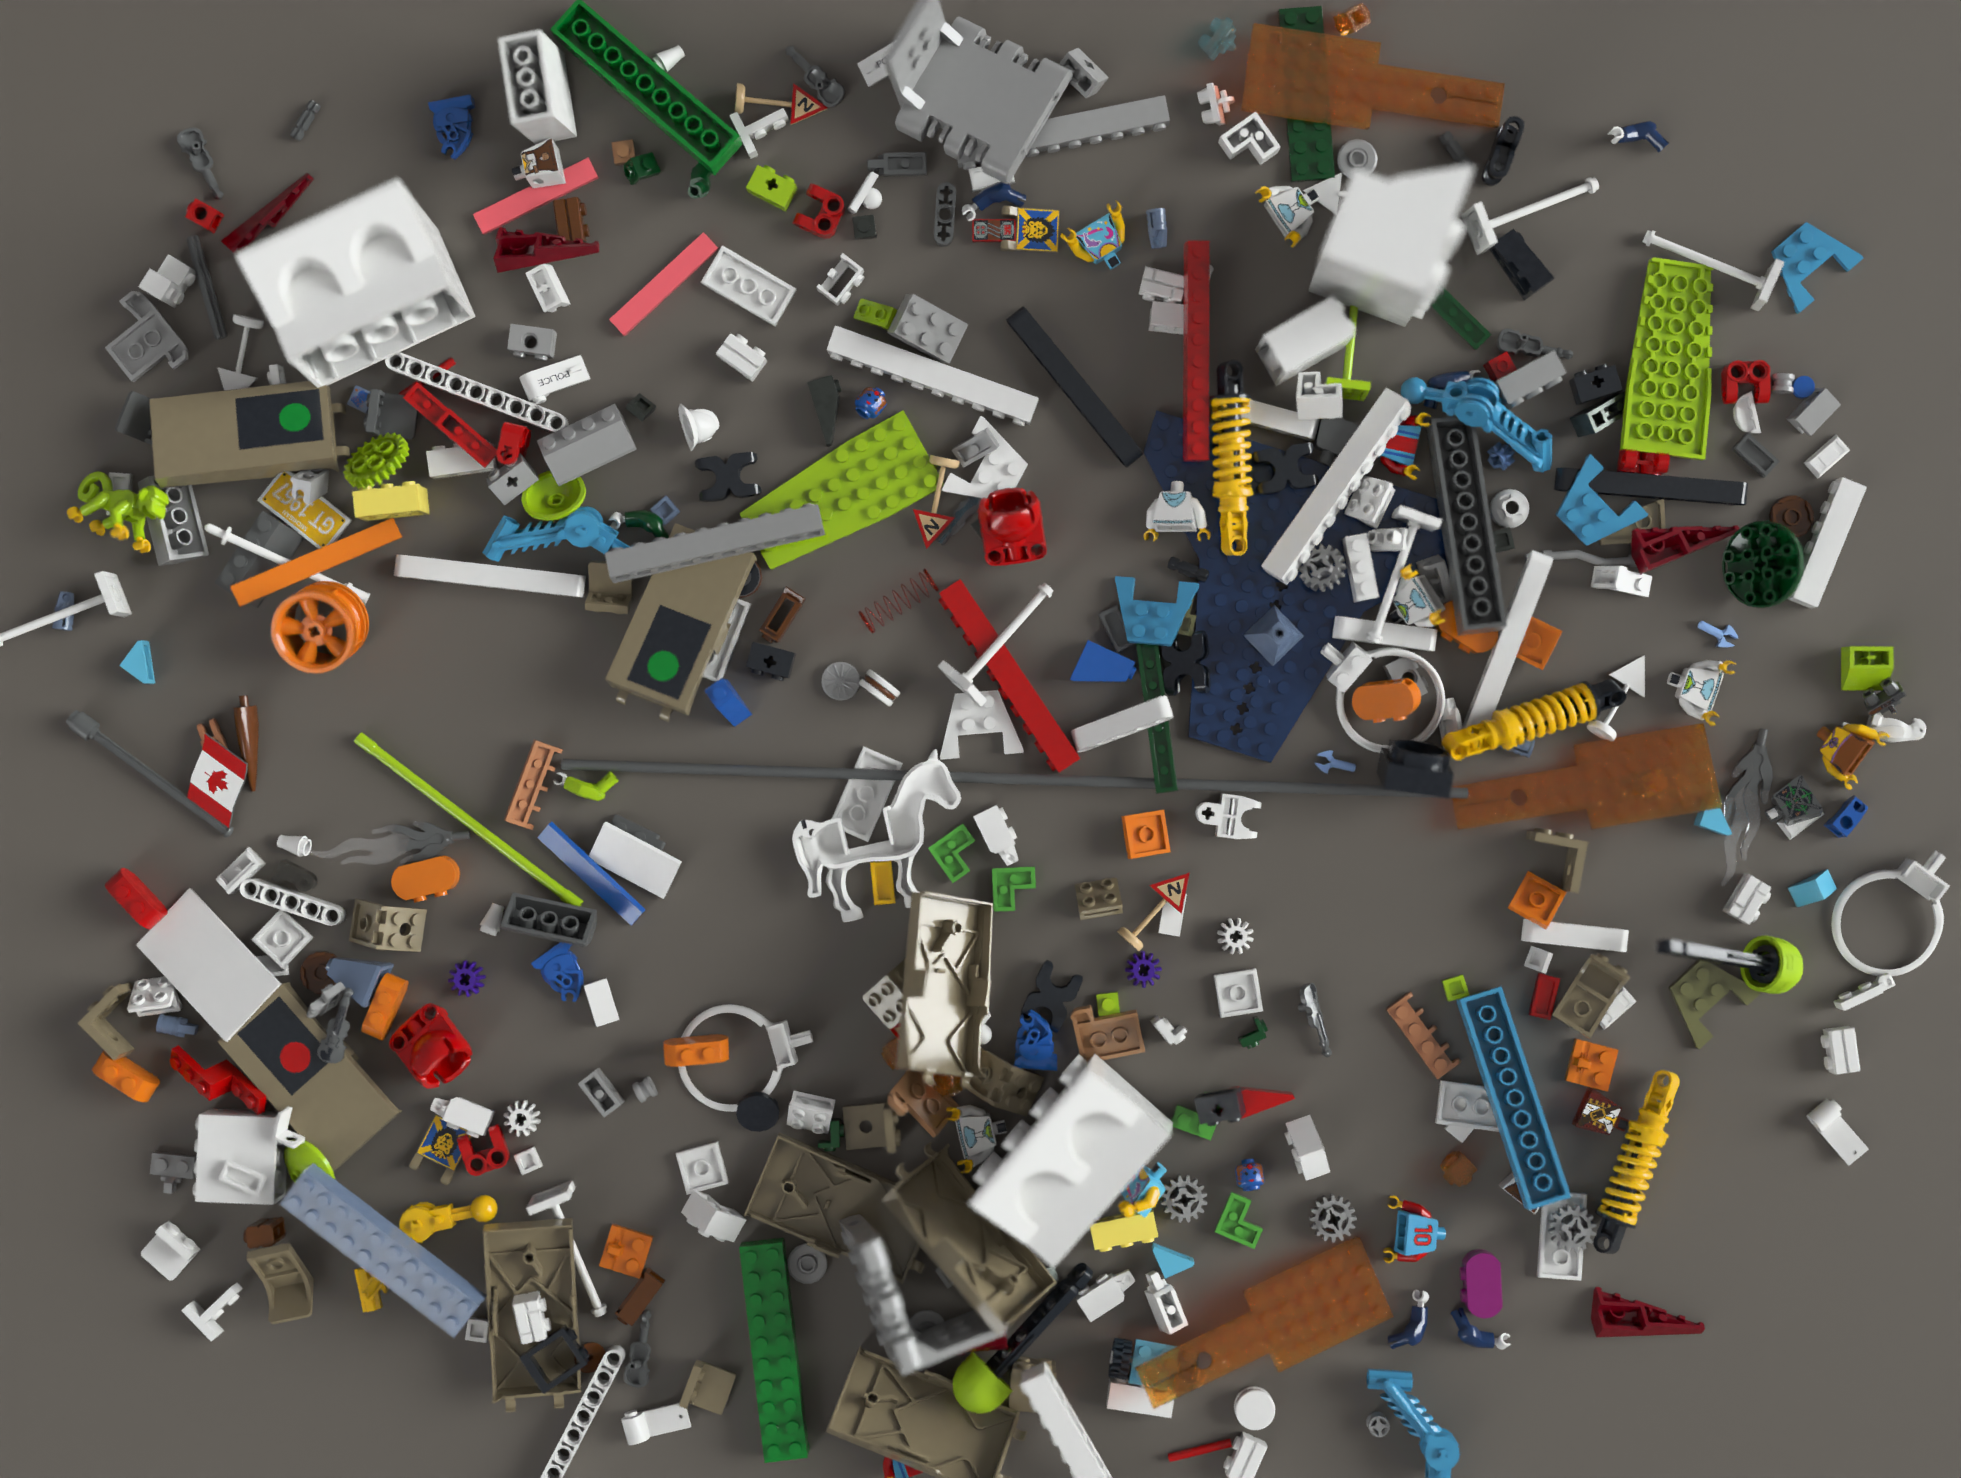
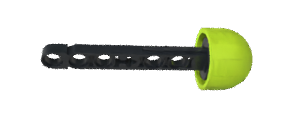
M1765 935L1755 937L1746 945L1743 952L1676 940H1656V953L1740 967L1745 984L1750 989L1770 994L1787 992L1800 981L1803 974V959L1799 950L1781 938Z
M1079 1263L1068 1273V1277L1057 1285L1007 1340L1008 1349L998 1350L986 1363L974 1352H971L957 1368L953 1377L954 1396L963 1408L973 1413H987L999 1407L1013 1392L1001 1377L1076 1297L1079 1290H1082L1092 1279L1093 1271L1088 1265Z

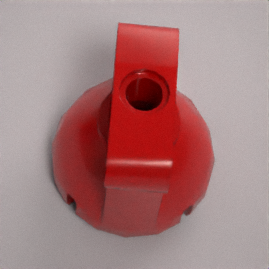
M1005 488L994 491L988 495V498L984 497L980 500L978 518L984 557L989 565L1002 566L1041 559L1046 555L1047 547L1041 506L1034 492L1028 491L1026 493V490L1023 488ZM1035 544L1040 545L1039 547H1032ZM991 551H998L995 554L990 553Z
M428 1003L416 1011L398 1028L389 1040L390 1049L397 1053L415 1080L425 1088L434 1089L439 1087L440 1081L434 1074L444 1084L452 1081L466 1069L471 1061L472 1049L470 1044L449 1018L447 1010L432 1003Z

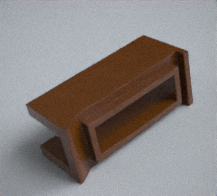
M786 586L759 629L763 633L761 637L770 643H773L774 640L780 642L806 599ZM787 598L795 604L778 631L775 632L768 626Z
M648 1267L645 1274L642 1275L615 1312L618 1316L617 1319L625 1325L633 1326L661 1288L665 1279Z

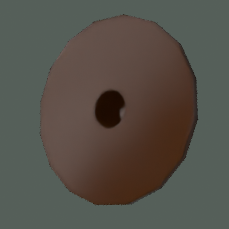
M586 1343L583 1346L589 1352V1362L581 1368V1372L592 1373L597 1370L606 1352L598 1343ZM574 1356V1363H575V1364H577L576 1356Z

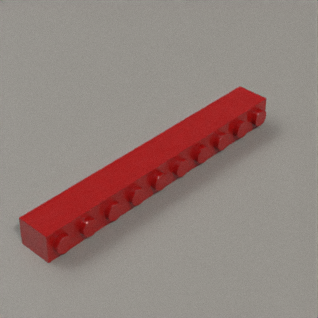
M1188 240L1184 244L1183 462H1205L1209 460L1210 241Z
M959 579L939 593L941 598L938 601L944 610L949 608L953 614L950 619L956 628L961 626L965 632L962 637L968 646L973 644L977 650L974 655L979 659L999 636L962 580ZM1003 644L986 663L989 668L986 673L992 682L998 681L1001 686L998 691L1005 700L1007 698L1010 699L1013 704L1010 707L1017 718L1019 716L1022 717L1025 722L1022 725L1028 735H1034L1037 740L1034 744L1040 753L1045 752L1049 759L1046 762L1051 770H1057L1060 773L1081 758Z

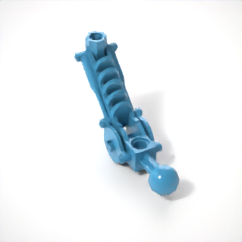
M1418 377L1408 378L1401 385L1400 394L1411 405L1419 404L1424 399L1442 402V411L1446 412L1448 416L1456 415L1464 424L1472 427H1482L1487 433L1493 431L1532 464L1534 471L1543 473L1551 469L1552 435L1548 430L1544 429L1535 431L1527 423L1516 417L1510 410L1506 409L1502 405V398L1499 397L1498 387L1490 380L1475 377L1467 381V383L1464 381H1459L1458 383L1448 381L1445 390L1427 387L1426 383Z
M581 506L570 515L560 519L557 523H553L554 520H551L546 525H542L544 520H540L537 526L532 527L533 522H529L524 529H518L520 524L515 519L504 515L482 553L492 561L499 562L505 550L512 549L511 554H515L518 548L523 547L522 552H525L529 546L534 545L533 550H536L540 544H544V549L551 542H555V547L559 545L561 540L566 539L574 546H591L603 554L607 553L609 549L611 550L616 547L624 549L630 546L616 538L619 532L606 525L601 514L596 509L589 506Z
M1368 1368L1366 1376L1367 1388L1384 1390L1385 1393L1380 1394V1397L1383 1400L1389 1401L1387 1406L1396 1410L1393 1413L1396 1417L1403 1419L1400 1422L1402 1425L1409 1427L1407 1431L1413 1436L1420 1437V1450L1426 1459L1425 1478H1451V1468L1457 1464L1460 1456L1459 1444L1450 1431L1441 1428L1437 1423L1431 1421L1434 1418L1430 1414L1425 1413L1427 1409L1424 1406L1417 1404L1420 1402L1417 1397L1404 1392H1411L1413 1386L1412 1372Z

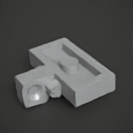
M155 1151L152 1153L150 1174L161 1175V1181H165L163 1193L173 1194L176 1192L177 1183H180L182 1178H195L193 1168L197 1156Z

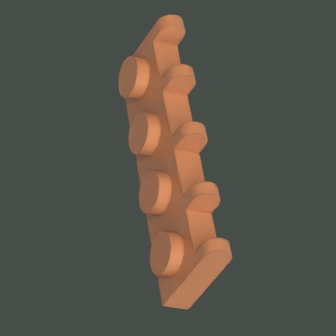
M534 739L506 812L505 821L533 830L534 825L527 822L532 810L540 812L541 807L535 806V801L540 790L548 791V787L542 785L547 769L553 772L556 770V767L549 765L554 751L562 754L563 749Z
M1408 992L1387 1007L1386 1010L1436 1079H1439L1460 1064L1461 1060L1457 1058L1451 1062L1444 1052L1450 1045L1448 1042L1441 1046L1437 1043L1431 1034L1437 1027L1432 1025L1428 1029L1418 1017L1424 1012V1009L1421 1007L1416 1011L1413 1010L1407 1002L1413 994Z

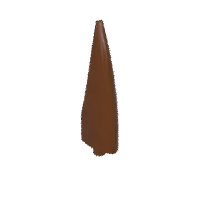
M248 695L239 696L240 706L233 707L241 759L248 763L246 777L251 792H254L256 790L258 761L257 705L249 706Z

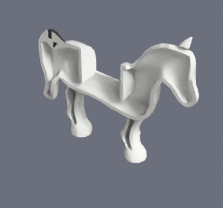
M937 749L931 752L926 762L915 765L904 775L892 804L882 808L889 840L849 849L841 818L827 820L822 823L801 820L796 826L792 841L798 863L808 879V897L821 896L822 867L826 866L829 871L825 882L833 893V906L841 912L843 922L855 921L864 917L861 908L853 903L846 890V874L849 869L858 863L870 861L897 862L898 877L896 889L904 896L905 908H910L911 893L919 892L912 882L911 868L914 857L923 844L924 825L922 814L926 799L936 801L945 809H955L961 801V794L953 783L947 767L938 760ZM810 829H814L812 835L809 834Z

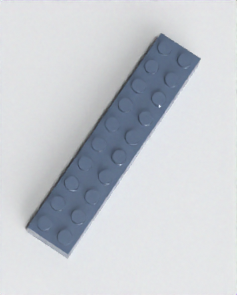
M314 1163L301 1174L280 1203L286 1210L452 1337L458 1334L486 1297L483 1292Z

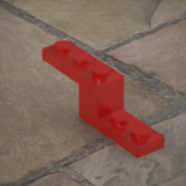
M418 382L403 397L404 400L484 468L496 457L497 449Z
M179 1045L171 1048V1067L177 1070L184 1077L185 1081L191 1083L198 1093L203 1095L208 1101L232 1091L236 1097H239L245 1103L247 1108L254 1111L257 1115L265 1112L266 1095L227 1059L204 1069Z

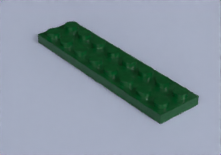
M1322 6L1279 9L1278 18L1291 183L1335 178Z

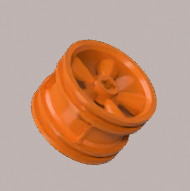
M333 581L311 583L287 598L275 611L271 624L272 640L279 655L292 667L307 673H324L341 665L362 647L369 631L368 613L360 597L347 586ZM319 600L335 608L327 617L318 614ZM299 604L307 616L302 622L295 619L296 609ZM345 624L347 631L346 641L332 636V627ZM325 644L332 654L318 652L317 646Z

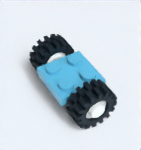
M1114 1338L1108 1377L1126 1380L1131 1365L1128 1383L1172 1391L1174 1381L1175 1389L1192 1392L1198 1370V1352L1181 1349L1177 1359L1178 1346L1135 1339L1133 1356H1131L1132 1340Z

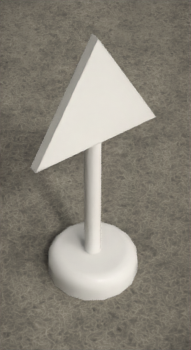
M1342 173L1335 175V178H1329L1303 190L1306 193L1314 189L1319 196L1317 202L1335 215H1337L1339 196L1344 197L1346 191H1340Z
M233 314V322L244 326L236 371L217 367L224 391L249 388L257 379L253 376L241 374L249 329H261L264 325L263 320Z
M1645 655L1609 674V676L1624 685L1623 690L1626 693L1630 688L1637 694L1645 697ZM1618 707L1611 708L1604 722L1598 720L1590 721L1586 726L1587 729L1604 740L1614 741L1616 732L1608 724Z

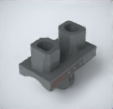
M1890 677L1880 683L1883 691L1878 694L1873 689H1868L1862 693L1865 700L1864 704L1871 716L1878 712L1883 714L1888 710L1893 715L1896 714L1895 706L1902 703L1900 699L1907 696L1900 682H1895Z

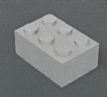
M906 294L887 333L941 363H950L968 324L915 294Z
M1554 350L1497 380L1494 384L1499 389L1502 405L1510 410L1524 402V397L1529 400L1543 391L1542 387H1545L1547 390L1563 381L1561 377L1566 374V371Z

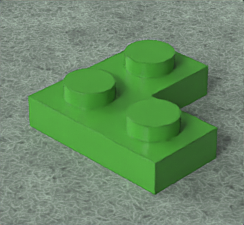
M963 823L928 848L952 883L970 872V869L958 853L972 844L975 839Z
M1035 866L992 868L994 912L1015 911L1014 889L1036 888Z
M1180 1105L1176 1106L1171 1119L1173 1122L1172 1127L1210 1141L1216 1125L1207 1126V1123L1200 1124L1197 1111Z
M1231 1191L1214 1232L1255 1249L1263 1228L1244 1220L1251 1204V1199Z

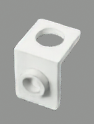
M288 1106L278 1113L273 1123L275 1128L272 1139L295 1148L305 1141V1137L288 1130L292 1107ZM293 1137L296 1139V1141H289L285 1138Z

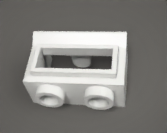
M843 253L840 256L841 261L834 269H830L822 285L818 284L816 287L818 292L837 306L840 303L845 304L851 296L849 291L854 285L858 287L864 279L862 275L864 273L863 268ZM849 267L855 272V275L836 298L829 292Z

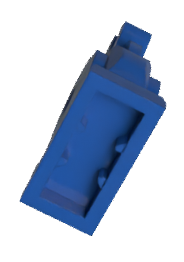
M470 94L428 102L430 110L434 113L433 125L437 138L443 144L441 152L446 155L448 149H453L454 152L450 157L454 160L469 146L473 136L471 132V122H473L470 110L475 108V102ZM443 133L447 135V139L443 137Z
M560 942L533 961L531 965L535 969H541L543 979L554 991L561 993L562 1001H567L566 994L572 993L574 996L572 1002H576L584 984L583 969H580V966H578L576 955L569 950L573 944Z
M1030 1009L1028 1015L1032 1017L1031 1020H1025L1023 1015L1020 1016V1023L1022 1025L1017 1031L1015 1043L1017 1053H1015L1014 1066L1026 1069L1057 1071V1054L1052 1053L1054 1052V1042H1052L1050 1025L1042 1016Z

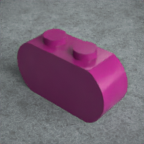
M1472 1250L1464 1256L1462 1267H1459L1460 1280H1463V1289H1460V1299L1473 1315L1479 1318H1491L1497 1315L1503 1307L1501 1263L1487 1250Z

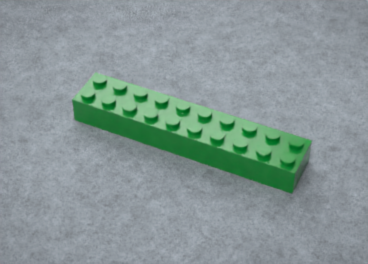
M576 0L550 29L554 38L714 176L742 146L743 142L739 134L582 0Z
M783 1237L742 1242L739 1251L764 1463L808 1458L809 1443L785 1239Z

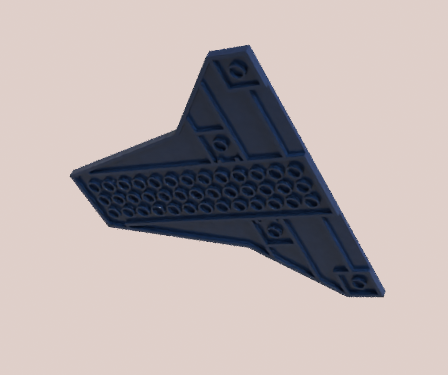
M1156 410L1143 453L1163 492L1171 491L1172 481H1181L1184 483L1183 491L1191 492L1192 497L1198 499L1205 511L1206 529L1211 533V537L1208 540V535L1202 532L1200 534L1201 541H1199L1197 538L1199 528H1197V532H1185L1199 559L1198 569L1201 570L1203 568L1209 571V577L1206 582L1198 580L1199 589L1196 601L1195 632L1204 630L1208 636L1209 655L1201 661V664L1209 668L1211 680L1210 691L1202 694L1195 689L1192 678L1188 737L1271 763L1332 664L1329 659L1320 653L1322 647L1329 643L1340 651L1346 640L1332 638L1335 616L1360 619L1364 611L1381 603L1400 551H1370L1379 595L1375 599L1354 603L1348 569L1342 570L1345 577H1339L1340 584L1333 583L1332 590L1328 586L1325 592H1322L1319 588L1317 591H1314L1311 586L1308 588L1304 584L1305 581L1300 578L1302 573L1298 570L1297 576L1288 583L1287 589H1283L1282 592L1278 591L1279 588L1275 585L1276 582L1281 581L1268 574L1261 565L1317 485L1295 490L1286 483L1285 488L1279 493L1259 495L1256 491L1257 486L1270 481L1273 478V470L1267 463L1256 464L1252 459L1245 460V464L1252 466L1251 471L1245 472V476L1252 477V482L1246 485L1251 484L1253 495L1247 497L1246 505L1249 509L1246 511L1248 546L1246 552L1242 555H1225L1221 550L1220 512H1218L1220 501L1219 498L1212 495L1214 482H1219V480L1213 477V472L1219 470V468L1214 467L1212 462L1219 457L1212 453V450L1218 447V445L1212 442V438L1219 435V433L1213 432L1212 428L1209 427L1208 461L1183 462V419ZM1245 439V441L1251 442V447L1245 449V453L1252 454L1256 451L1274 448ZM1278 449L1284 456L1285 451ZM1301 457L1297 461L1299 471L1304 475H1317L1319 483L1330 468L1306 457ZM1393 485L1392 488L1395 489V493L1377 529L1409 528L1407 526L1408 523L1391 518L1394 509L1400 505L1440 519L1437 499ZM1352 492L1349 496L1348 502L1350 501L1354 492ZM1346 505L1342 510H1339L1333 525L1329 528L1327 527L1321 542L1314 547L1318 550L1320 544H1323L1325 548L1331 545L1334 550L1337 548L1341 553L1340 555L1345 558L1342 539L1347 536L1367 533L1368 537V532L1375 528L1368 526L1357 518L1345 515ZM1441 525L1433 532L1422 528L1420 530L1417 529L1404 567L1411 564V571L1418 572L1416 562L1438 554L1445 561L1447 567ZM1233 541L1232 549L1235 551L1237 545L1236 542ZM1277 600L1279 601L1278 605L1281 606L1280 611L1304 637L1272 666L1243 634L1271 608L1269 604ZM1276 630L1275 635L1280 637L1279 632ZM1259 662L1261 671L1253 674V670L1249 668L1250 664ZM1249 682L1253 683L1252 687L1255 688V691L1246 694L1243 686L1248 685ZM1246 703L1248 712L1240 715L1237 705ZM1236 723L1240 724L1239 728L1242 729V732L1233 735L1230 727L1235 726Z

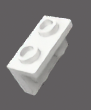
M1156 1016L1151 1020L1154 1027L1170 1045L1172 1043L1177 1045L1185 1039L1186 1036L1184 1034L1187 1030L1183 1026L1179 1025L1174 1029L1164 1017L1161 1019Z

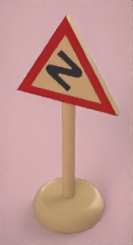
M737 83L734 113L742 114L745 102L791 107L790 125H793L828 109V107L794 83L792 102L745 97V86L741 83Z
M930 455V463L941 466L932 511L930 513L913 509L926 549L954 519V517L936 513L946 467L958 468L960 461Z
M1190 873L1149 885L1163 899L1132 933L1127 928L1121 927L1117 931L1118 934L1137 951H1140L1143 948V943L1136 936L1167 902L1182 914Z

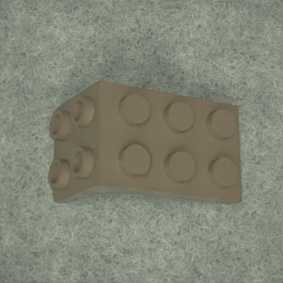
M1599 953L1596 955L1591 954L1587 957L1551 1015L1588 1039L1592 1037L1614 999L1630 979L1626 969L1619 965L1612 966L1608 963L1609 959Z
M906 958L863 995L865 1003L889 1029H892L900 1022Z
M282 1243L277 1246L259 1248L247 1252V1261L266 1288L269 1301V1322L271 1324L306 1318L312 1315L314 1278L290 1243Z

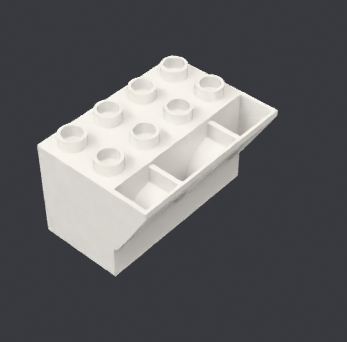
M1462 166L1394 177L1392 182L1355 168L1308 291L1326 298L1334 296L1336 300L1339 299L1344 305L1356 306L1360 311L1403 327L1407 325L1412 316L1422 319L1425 311L1428 310L1431 302L1434 301L1436 294L1439 293L1449 268L1445 266L1447 260L1449 261L1453 250L1455 251L1463 233L1465 224L1454 221L1474 168Z
M398 178L235 254L276 330L288 361L317 388L337 382L476 317L439 230Z
M1095 1053L1088 1061L1079 1054L1059 1078L1065 1085V1088L1058 1094L1053 1088L1049 1087L1030 1111L1037 1120L1029 1126L1021 1119L1001 1144L1008 1153L1001 1158L993 1151L972 1178L980 1186L969 1204L1021 1242L1026 1243L1053 1268L1171 1136L1173 1122Z

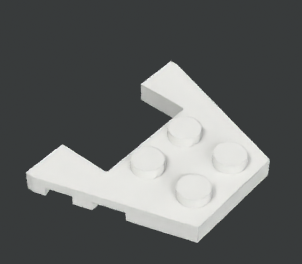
M980 416L971 434L976 435L988 428L999 443V447L984 456L971 483L950 473L941 491L964 496L988 498V495L994 491L1016 488L1028 464L984 417Z
M998 690L980 692L987 700L982 707L965 693L955 694L940 760L960 758L959 735L1003 732L1004 754L1024 753V749Z

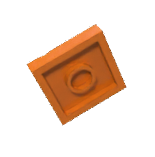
M1532 616L1516 658L1544 670L1563 631Z
M1164 810L1121 816L1128 859L1171 852Z
M1528 871L1508 909L1546 930L1567 892Z
M1575 1038L1564 1080L1608 1092L1619 1050Z
M612 1224L599 1266L640 1279L654 1236Z

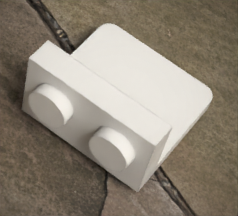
M168 1221L155 1231L156 1235L141 1251V1256L164 1277L172 1281L201 1249L196 1246L193 1240L186 1237L176 1225Z

